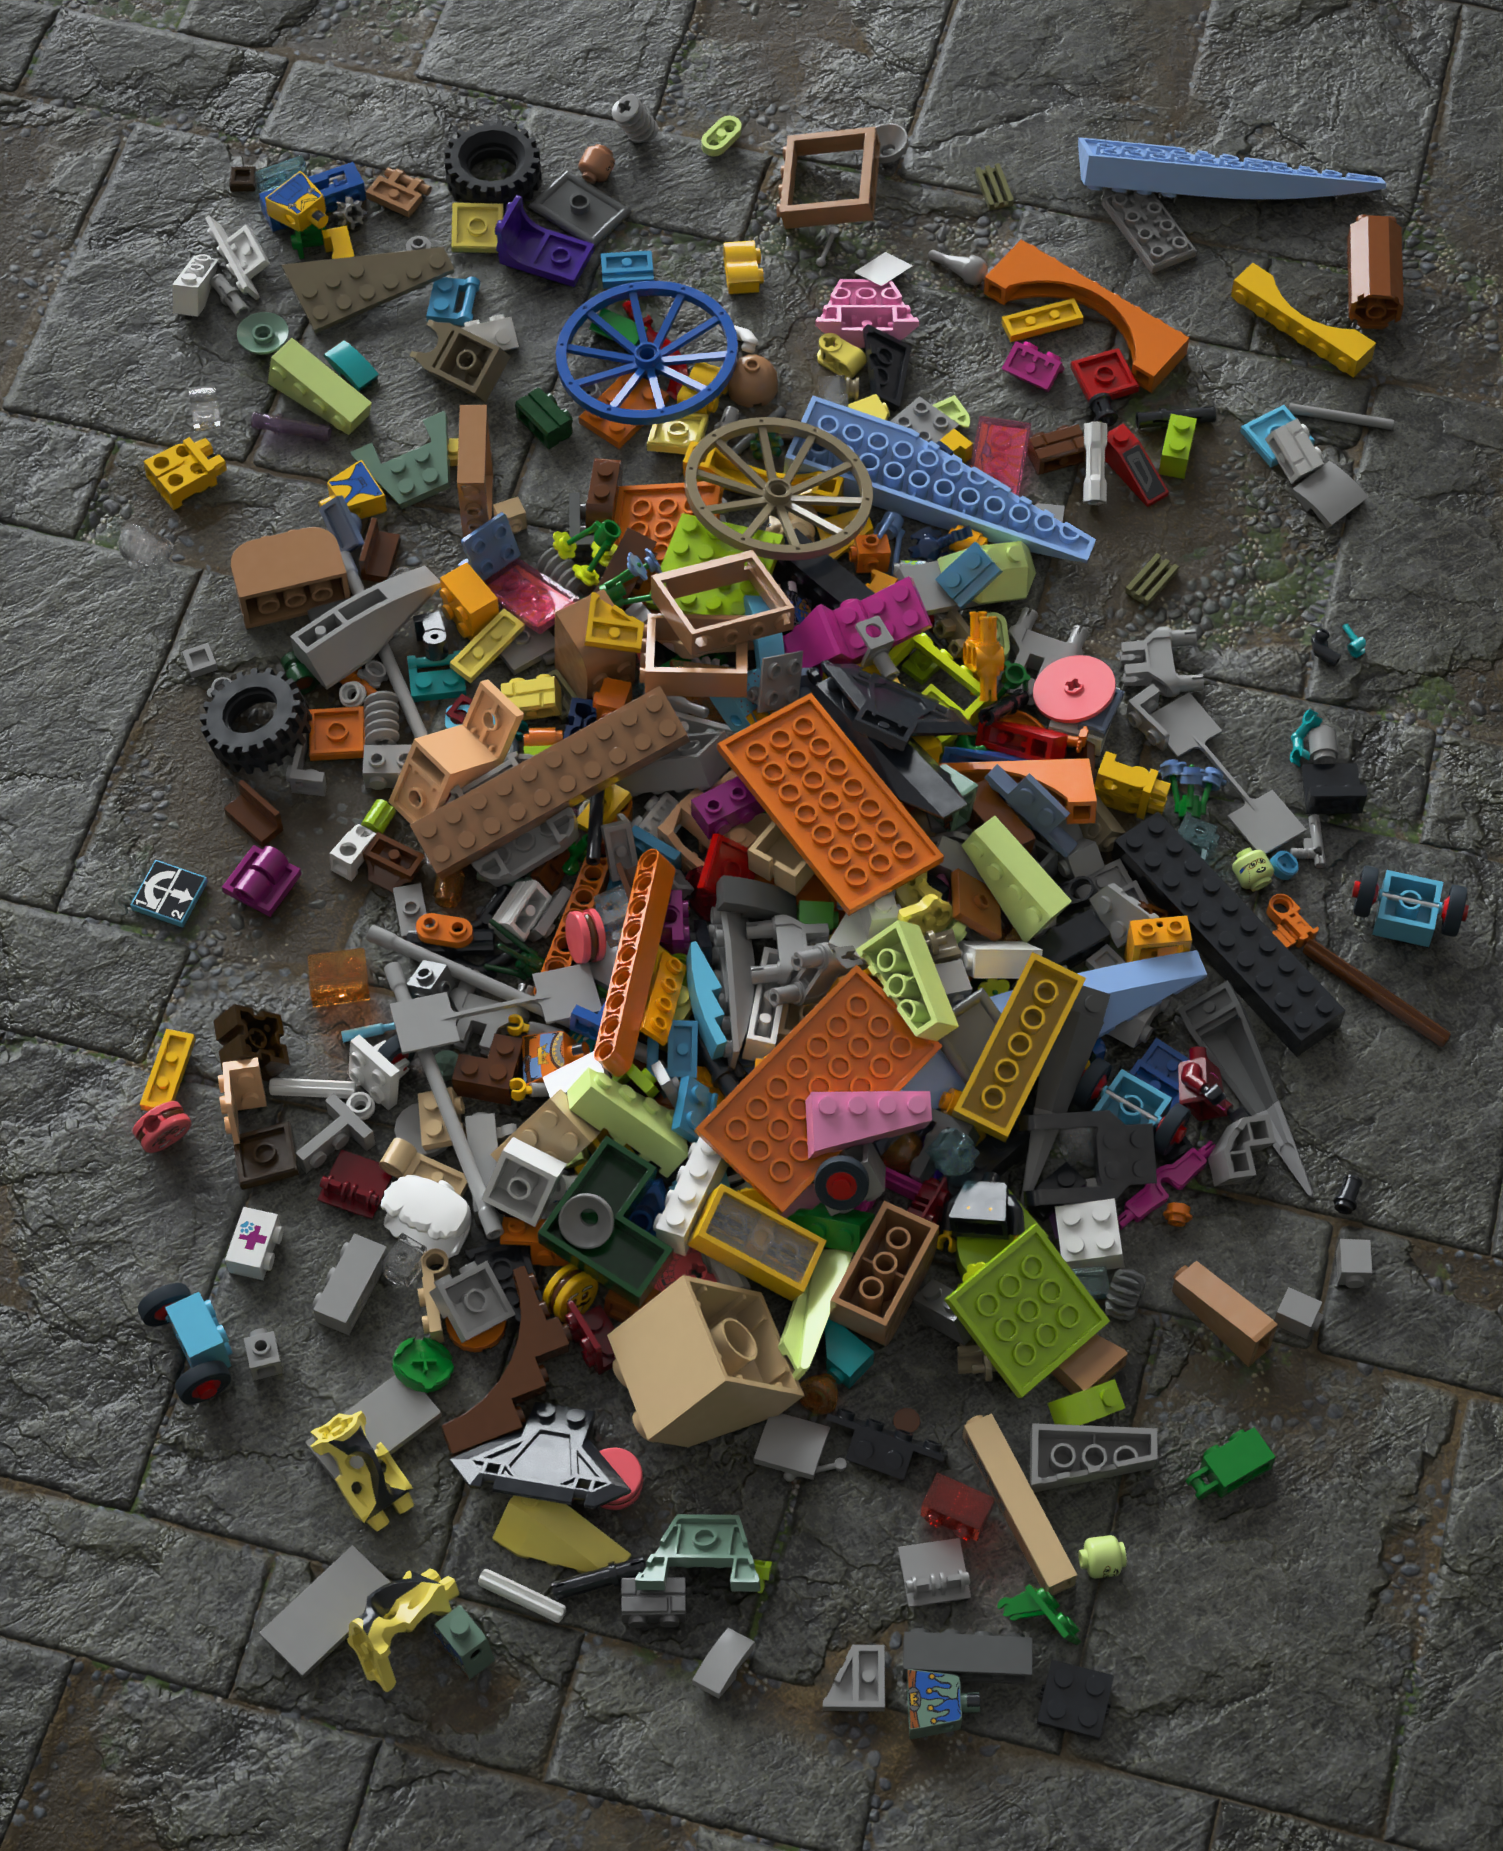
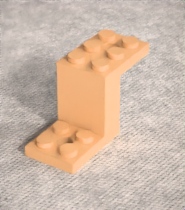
M489 680L481 681L462 725L414 739L388 802L410 824L445 805L450 791L455 786L459 785L462 788L504 762L524 713Z

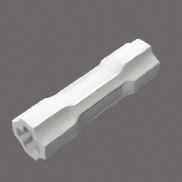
M1085 423L1086 478L1083 483V503L1089 505L1106 504L1107 482L1104 473L1107 423Z

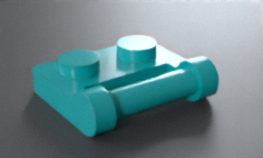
M462 650L453 651L454 654H449L440 661H430L426 657L416 658L415 655L407 656L411 696L414 702L458 698L461 694L467 696L465 679L453 669L417 673V668L450 665V662Z

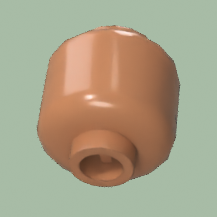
M596 144L585 150L579 161L578 168L583 174L582 178L592 184H595L596 181L604 182L608 179L615 166V159L610 149Z

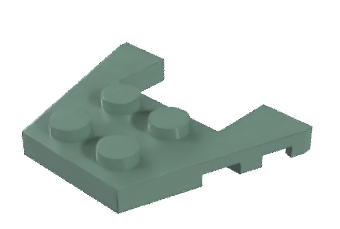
M445 411L423 420L431 438L430 443L381 464L373 443L350 452L355 462L363 461L375 481L401 509L451 488L450 458L448 456L449 435L447 433L448 417Z
M677 1514L661 1538L660 1547L655 1554L650 1555L646 1561L647 1567L643 1573H638L635 1580L637 1590H665L669 1567H732L731 1591L760 1592L759 1576L755 1570L753 1557L750 1554L739 1515Z

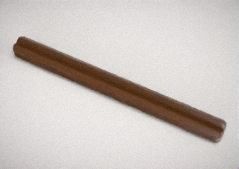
M1310 939L1303 948L1305 955L1438 1046L1443 1047L1451 1037L1449 1031L1314 939Z

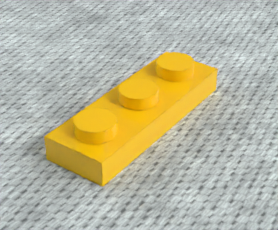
M1075 298L1003 316L1001 324L1011 343L1083 324V315Z
M166 1029L140 1102L141 1110L150 1111L163 1103L175 1101L196 1041L194 1034Z

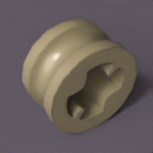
M846 377L845 400L848 401L849 398H854L855 401H858L859 377H856L855 380Z

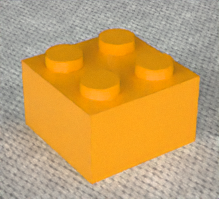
M467 562L440 577L441 590H439V593L443 599L441 609L448 620L452 619L456 623L460 635L472 641L499 614L498 598Z

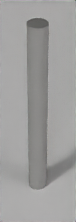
M1293 403L1289 404L1288 409L1295 415L1392 430L1394 423L1393 419Z

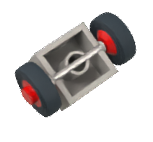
M872 1143L845 1148L838 1156L831 1157L820 1165L815 1174V1192L831 1216L839 1212L840 1214H845L863 1201H873L881 1196L882 1192L885 1191L886 1166Z

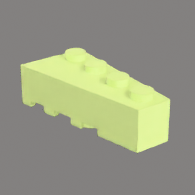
M293 338L271 357L268 384L331 423L338 430H342L350 435L369 416L372 402Z

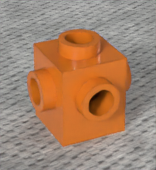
M878 534L858 535L854 539V546L849 547V560L854 562L856 573H871L873 569L880 572H888L891 550L887 534H884L881 539L877 537Z

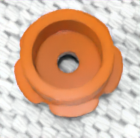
M1168 1203L1166 1211L1163 1212V1216L1168 1220V1224L1172 1226L1183 1227L1192 1220L1190 1206L1183 1203Z

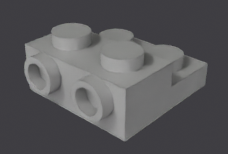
M475 1261L459 1269L461 1274L453 1279L450 1274L434 1282L436 1288L429 1292L443 1319L449 1318L461 1343L516 1315L487 1261L478 1266Z

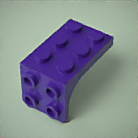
M518 195L515 196L512 202L507 204L502 221L499 220L495 227V235H497L498 241L496 251L499 252L500 264L575 287L594 252L593 243L545 229L534 223L525 213L522 197Z

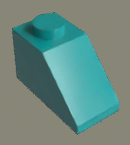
M828 1318L824 1329L827 1374L835 1383H843L850 1389L873 1365L874 1351L844 1326Z

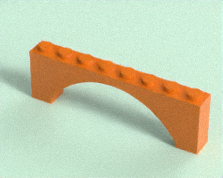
M1020 240L985 276L984 294L1002 305L1009 301L1033 297H1050L1065 300L1075 298L1077 303L1085 305L1106 317L1119 330L1129 347L1133 361L1131 372L1138 385L1151 393L1187 355L1189 337L1184 333L1175 330L1162 320L1151 316L1140 307L1127 302L1118 294L1110 292L1097 282L1081 275L1077 270L1069 268L1056 258L1045 254L1034 245L1028 244L1023 240Z
M1089 758L939 763L940 766L947 764L975 783L985 780L984 777L997 764L1017 784L1030 773L1070 812L1065 818L1067 824L1095 823L1097 799ZM901 802V804L906 808V810L909 813L916 809L915 807H912L908 804Z

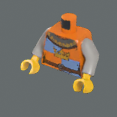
M512 1014L508 1017L510 1023H517L519 1025L518 1027H507V1031L511 1036H519L522 1032H526V1035L522 1036L524 1080L521 1078L510 1080L509 1086L510 1089H513L511 1097L515 1101L523 1100L526 1094H529L530 1097H550L543 1077L590 1054L588 1044L585 1041L576 1043L562 1029L531 1021L525 1024L523 1023V1018L517 1014Z

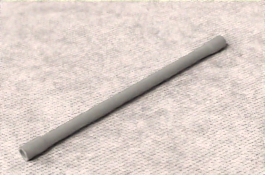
M342 551L341 555L347 573L348 585L354 596L364 591L365 588L358 575V569L349 551ZM387 643L378 652V655L386 668V673L395 694L398 696V701L414 738L428 735L389 643Z
M372 925L367 933V941L385 949L396 951L420 963L426 960L447 964L452 977L506 1001L531 997L529 994L406 941L376 925ZM533 1003L520 1006L544 1017L542 1009L538 1004ZM570 1019L556 1023L569 1028ZM637 1041L634 1059L647 1064V1045Z
M391 962L384 967V972L397 1002L412 999L400 963ZM432 1049L417 1051L477 1206L478 1216L488 1239H496L504 1233L496 1209L481 1200L486 1188Z

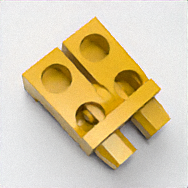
M189 437L183 440V444H177L144 460L146 478L173 510L182 506V500L194 493L202 492L209 486L212 488L217 485V476L225 472L227 468L226 462L221 455H217L209 460L207 459L208 456L214 453L211 443L206 438L194 443Z
M1106 751L1098 770L1094 787L1095 793L1105 806L1130 814L1137 813L1136 817L1143 820L1147 812L1151 814L1159 812L1162 815L1171 784L1157 779L1159 771L1150 769V772H1148L1147 769L1140 766L1130 767L1116 762V754Z

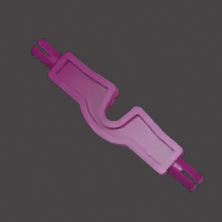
M1208 1141L1198 1151L1195 1148H1191L1173 1164L1157 1168V1183L1146 1184L1142 1190L1125 1203V1211L1118 1216L1119 1229L1122 1230L1133 1219L1136 1222H1140L1149 1213L1166 1203L1169 1195L1161 1183L1167 1182L1177 1190H1182L1196 1174L1205 1168L1206 1159L1210 1156L1216 1145H1213L1212 1141Z

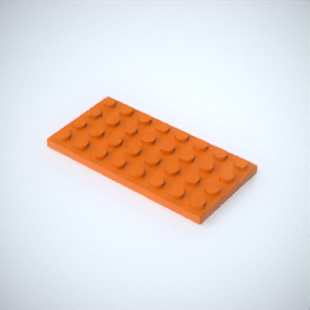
M812 693L717 743V751L848 916L943 863L944 855Z
M856 964L695 1128L694 1132L782 1214L815 1180V1174L820 1165L827 1159L838 1156L843 1151L830 1152L808 1159L805 1100L810 1093L901 1091L942 1048V1045L938 1041L916 1037L897 1011V1005L893 999L889 998L883 989Z

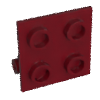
M341 1150L329 1176H323L321 1179L320 1187L322 1190L317 1201L373 1219L384 1196V1191L392 1179V1175L386 1173L379 1166V1162Z
M933 1177L925 1180L914 1198L915 1201H912L911 1207L907 1210L939 1225L938 1236L941 1231L944 1205L951 1197L947 1178L944 1177L941 1183Z

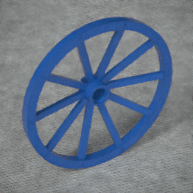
M641 281L623 284L592 297L569 317L561 330L556 345V364L559 378L569 396L582 408L600 418L630 425H652L670 422L702 409L712 402L728 385L738 361V341L735 326L723 307L710 296L697 289L666 281ZM638 297H673L675 300L654 342H648ZM630 298L640 345L636 347L597 315L596 312L608 305ZM684 300L697 305L712 316L709 320L661 349ZM589 319L631 355L572 345L570 343L578 329ZM718 324L725 334L727 351L669 356ZM568 353L626 363L627 365L574 380L568 368L567 357ZM724 361L719 373L708 386L667 367L670 365ZM635 372L610 405L593 398L581 389ZM662 374L698 393L678 404L665 407L657 377ZM642 378L649 379L657 409L631 410L619 408Z

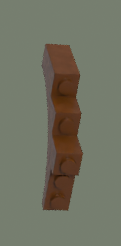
M525 1265L513 1270V1280L520 1301L521 1321L519 1337L512 1359L499 1382L482 1401L465 1414L442 1425V1434L452 1458L522 1429V1424L526 1423L520 1405L516 1407L514 1405L546 1393L545 1383L549 1382L544 1365L538 1366V1363L569 1352V1342L572 1341V1336L566 1323L561 1325L558 1316L546 1320V1318L550 1317L548 1308L544 1300H538L535 1291L539 1290L536 1278L533 1273H527Z

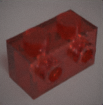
M937 1473L922 1503L920 1516L924 1517L925 1521L933 1526H944L953 1530V1533L962 1539L970 1540L971 1538L978 1541L993 1510L994 1498Z

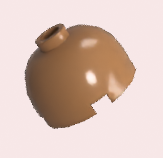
M759 355L740 357L734 374L728 383L730 398L738 405L748 408L753 407V404L762 403L763 406L772 401L778 391V376L773 364Z

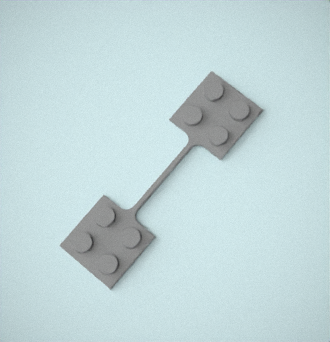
M1190 692L1150 714L1169 733L1168 747L1177 758L1192 749L1201 750L1245 802L1244 806L1229 814L1227 818L1254 850H1262L1268 854L1306 832L1305 827L1273 790L1257 799L1250 798L1209 750L1205 743L1222 733V730Z
M589 962L532 974L537 991L535 996L459 1012L452 1010L447 992L391 1003L390 1009L402 1054L459 1043L460 1038L456 1027V1022L459 1019L522 1005L538 1004L542 1009L546 1024L569 1020L576 1004L597 1014L602 1006Z

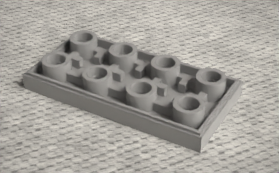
M1127 189L1125 193L1118 192L1102 199V206L1151 273L1196 256L1197 250L1154 192L1151 195L1138 194L1137 190Z
M938 561L900 567L895 573L899 581L908 576L913 578L928 615L961 609L935 580L941 574ZM971 601L965 608L985 604H977L976 602Z
M396 1375L343 1413L344 1415H353L362 1411L366 1417L365 1434L371 1447L375 1450L376 1445L381 1442L390 1455L442 1417L441 1411L425 1392L415 1391L405 1386ZM311 1437L305 1442L306 1447L335 1480L340 1475L335 1459L330 1453L319 1455L314 1452L310 1446L316 1440L314 1437ZM353 1456L350 1458L349 1463L353 1468L359 1469L363 1466L364 1460L360 1456Z
M352 1545L264 1627L259 1634L304 1679L349 1636V1624L364 1613L367 1596L381 1586L390 1583V1581Z

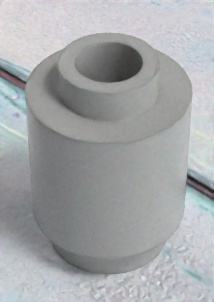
M1320 725L1309 731L1310 758L1314 764H1335L1338 757L1336 731L1327 725Z

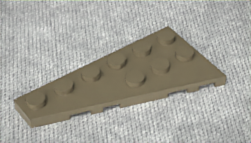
M444 247L282 265V269L315 334L455 273Z

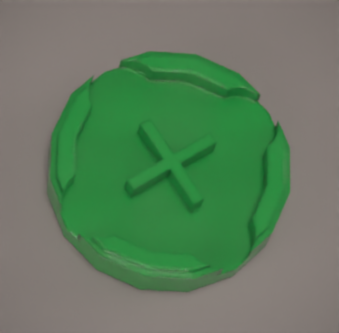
M416 1337L408 1338L400 1343L393 1356L392 1368L396 1377L405 1386L415 1391L427 1393L438 1391L447 1385L452 1376L454 1365L451 1361L452 1356L441 1343L423 1337V1340H415Z

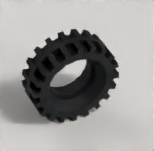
M483 120L482 126L476 127L475 123L469 124L467 132L460 129L457 131L458 139L451 138L449 140V148H445L444 152L445 172L448 190L453 192V198L456 201L462 198V203L503 204L505 212L507 204L512 202L516 195L521 196L522 201L524 198L531 200L534 197L533 190L538 191L540 187L539 180H541L540 151L536 145L535 138H529V133L525 128L518 131L517 124L513 122L510 126H505L503 120H497V124H489V120ZM491 158L505 159L516 167V171L512 176L497 181L479 180L470 173L475 164Z
M258 668L251 669V674L246 676L239 672L236 674V680L229 682L226 679L222 682L224 685L223 689L220 691L214 689L210 693L213 697L212 702L205 701L203 705L207 714L200 715V721L203 724L200 727L201 732L216 758L220 760L223 766L227 767L230 765L232 770L237 773L242 767L247 774H253L255 768H260L262 772L269 771L268 765L276 763L278 767L283 765L284 763L281 759L289 755L293 758L296 753L294 748L297 746V743L304 746L306 740L302 733L311 732V726L308 721L312 720V715L295 681L292 678L288 679L284 672L280 671L276 675L272 668H266L264 673H260ZM272 702L277 704V710L273 718L265 726L248 733L232 731L234 720L244 710L259 703Z

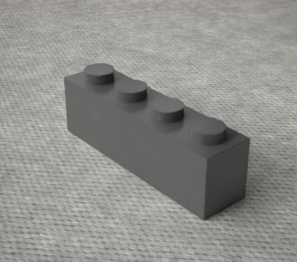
M915 1628L910 1630V1632H904L902 1679L907 1678L908 1669L956 1675L959 1676L960 1682L1030 1685L1032 1678V1637H1025L1022 1633L993 1636V1633L988 1631H978L974 1635L961 1634L958 1630L929 1633L927 1629Z

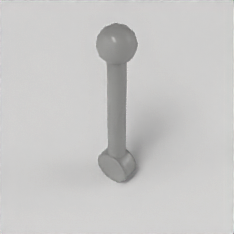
M831 227L829 230L830 237L821 257L816 260V264L819 267H823L826 264L825 258L835 237L839 236L838 227Z
M837 1458L834 1463L818 1466L816 1473L832 1469L844 1471L847 1462L844 1458ZM787 1472L783 1474L787 1482H792L796 1477H801Z

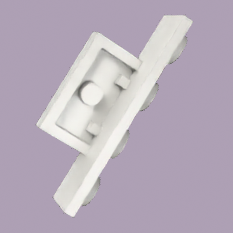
M208 215L205 218L210 227L208 232L218 242L219 246L217 249L219 253L228 260L229 263L226 265L233 276L237 277V287L244 295L248 293L257 300L260 296L251 279L269 266L270 262L255 234L248 225H244L228 238L223 227Z

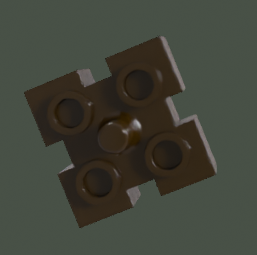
M233 1004L213 1021L216 1040L223 1045V1048L219 1050L222 1072V1063L258 1058L262 1080L269 1082L270 1079L276 1077L290 1066L287 1046L280 1043V1038L284 1036L281 1015L267 1011H261L254 1015L253 1008Z

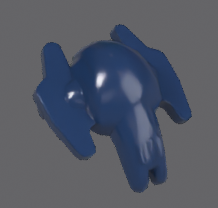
M970 525L956 531L954 530L951 534L940 538L936 536L941 535L942 532L940 530H933L930 526L918 530L910 536L911 540L917 539L916 545L908 549L910 558L920 557L928 563L938 561V558L949 555L948 551L942 553V549L955 542L972 537L973 533Z

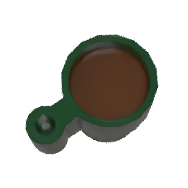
M294 651L286 653L281 658L280 662L286 672V676L288 679L292 678L295 681L302 695L310 693L316 685L321 684L308 668L297 659Z

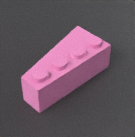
M930 1091L811 1092L805 1100L808 1159L926 1128L932 1121Z

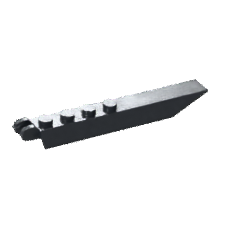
M824 660L821 662L822 671L828 677L825 680H822L820 674L811 667L807 670V677L814 686L811 693L900 802L942 819L967 807L966 801L949 775L912 737L904 751L890 749L884 743L873 738L863 737L857 731L851 729L858 711L823 669V664H832L830 661Z

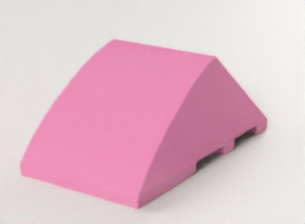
M840 279L830 295L828 305L823 307L821 317H818L815 321V326L824 334L834 333L858 348H865L863 328L867 324L899 340H903L919 326V320L917 317L912 316L911 308L909 305L904 304L902 295L892 280L880 286L868 279Z

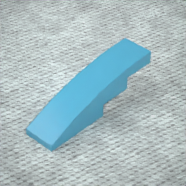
M694 941L691 942L686 957L688 992L695 1021H698L700 1036L711 1059L714 1060L723 1056L727 1040L720 1029L725 1015L718 1003L722 986L699 945Z

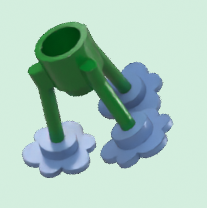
M648 548L644 549L646 553L644 558L645 564H642L636 555L629 552L627 557L628 569L599 586L600 590L604 589L613 604L619 608L628 604L652 600L651 594L623 599V596L627 595L623 585L625 582L637 576H640L644 581L647 580V569L658 574L663 573L660 564Z

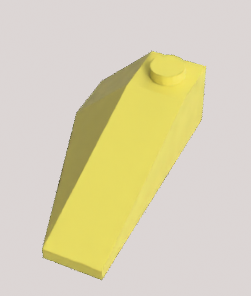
M515 1495L508 1502L492 1538L493 1541L518 1557L534 1558L556 1567L561 1565L576 1569L580 1573L606 1567L609 1562L615 1561V1563L628 1561L631 1557L628 1551L567 1504Z

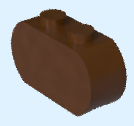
M594 459L586 504V529L591 527L595 521H599L601 524L605 520L614 521L619 486H622V460Z

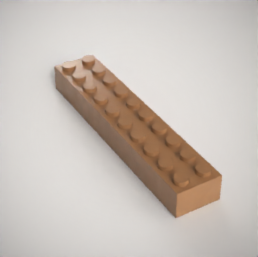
M658 686L415 821L410 826L436 874L442 880L545 823L546 820L569 806L571 808L689 743L690 740L662 688Z

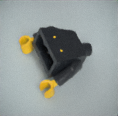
M986 1172L983 1174L982 1181L965 1182L961 1191H958L945 1203L941 1223L943 1234L938 1236L937 1242L939 1250L943 1251L944 1242L949 1240L948 1251L950 1253L956 1251L957 1241L952 1237V1233L955 1237L1009 1240L1010 1235H1013L1015 1240L1025 1232L1023 1210L1016 1196L1009 1194L1007 1184L1000 1182L1001 1178L997 1173Z

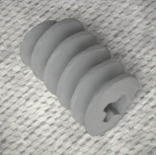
M627 94L614 104L612 117L632 142H648L657 136L658 124L644 105H642L641 101L638 100L637 96Z
M554 547L546 550L538 560L537 572L543 576L547 583H550V586L566 599L589 596L594 589V584L593 586H588L582 580L575 577V572L572 569L573 565H575L572 559L564 560L560 558L558 551Z
M378 691L371 693L364 700L365 745H397L396 742L400 736L398 732L399 706L397 704V694L390 691Z

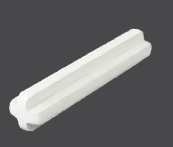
M272 1078L269 1082V1092L271 1095L323 1098H329L335 1094L338 1098L348 1099L352 1094L356 1093V1084L353 1081Z
M484 1569L479 1576V1586L558 1623L565 1615V1605L489 1569Z

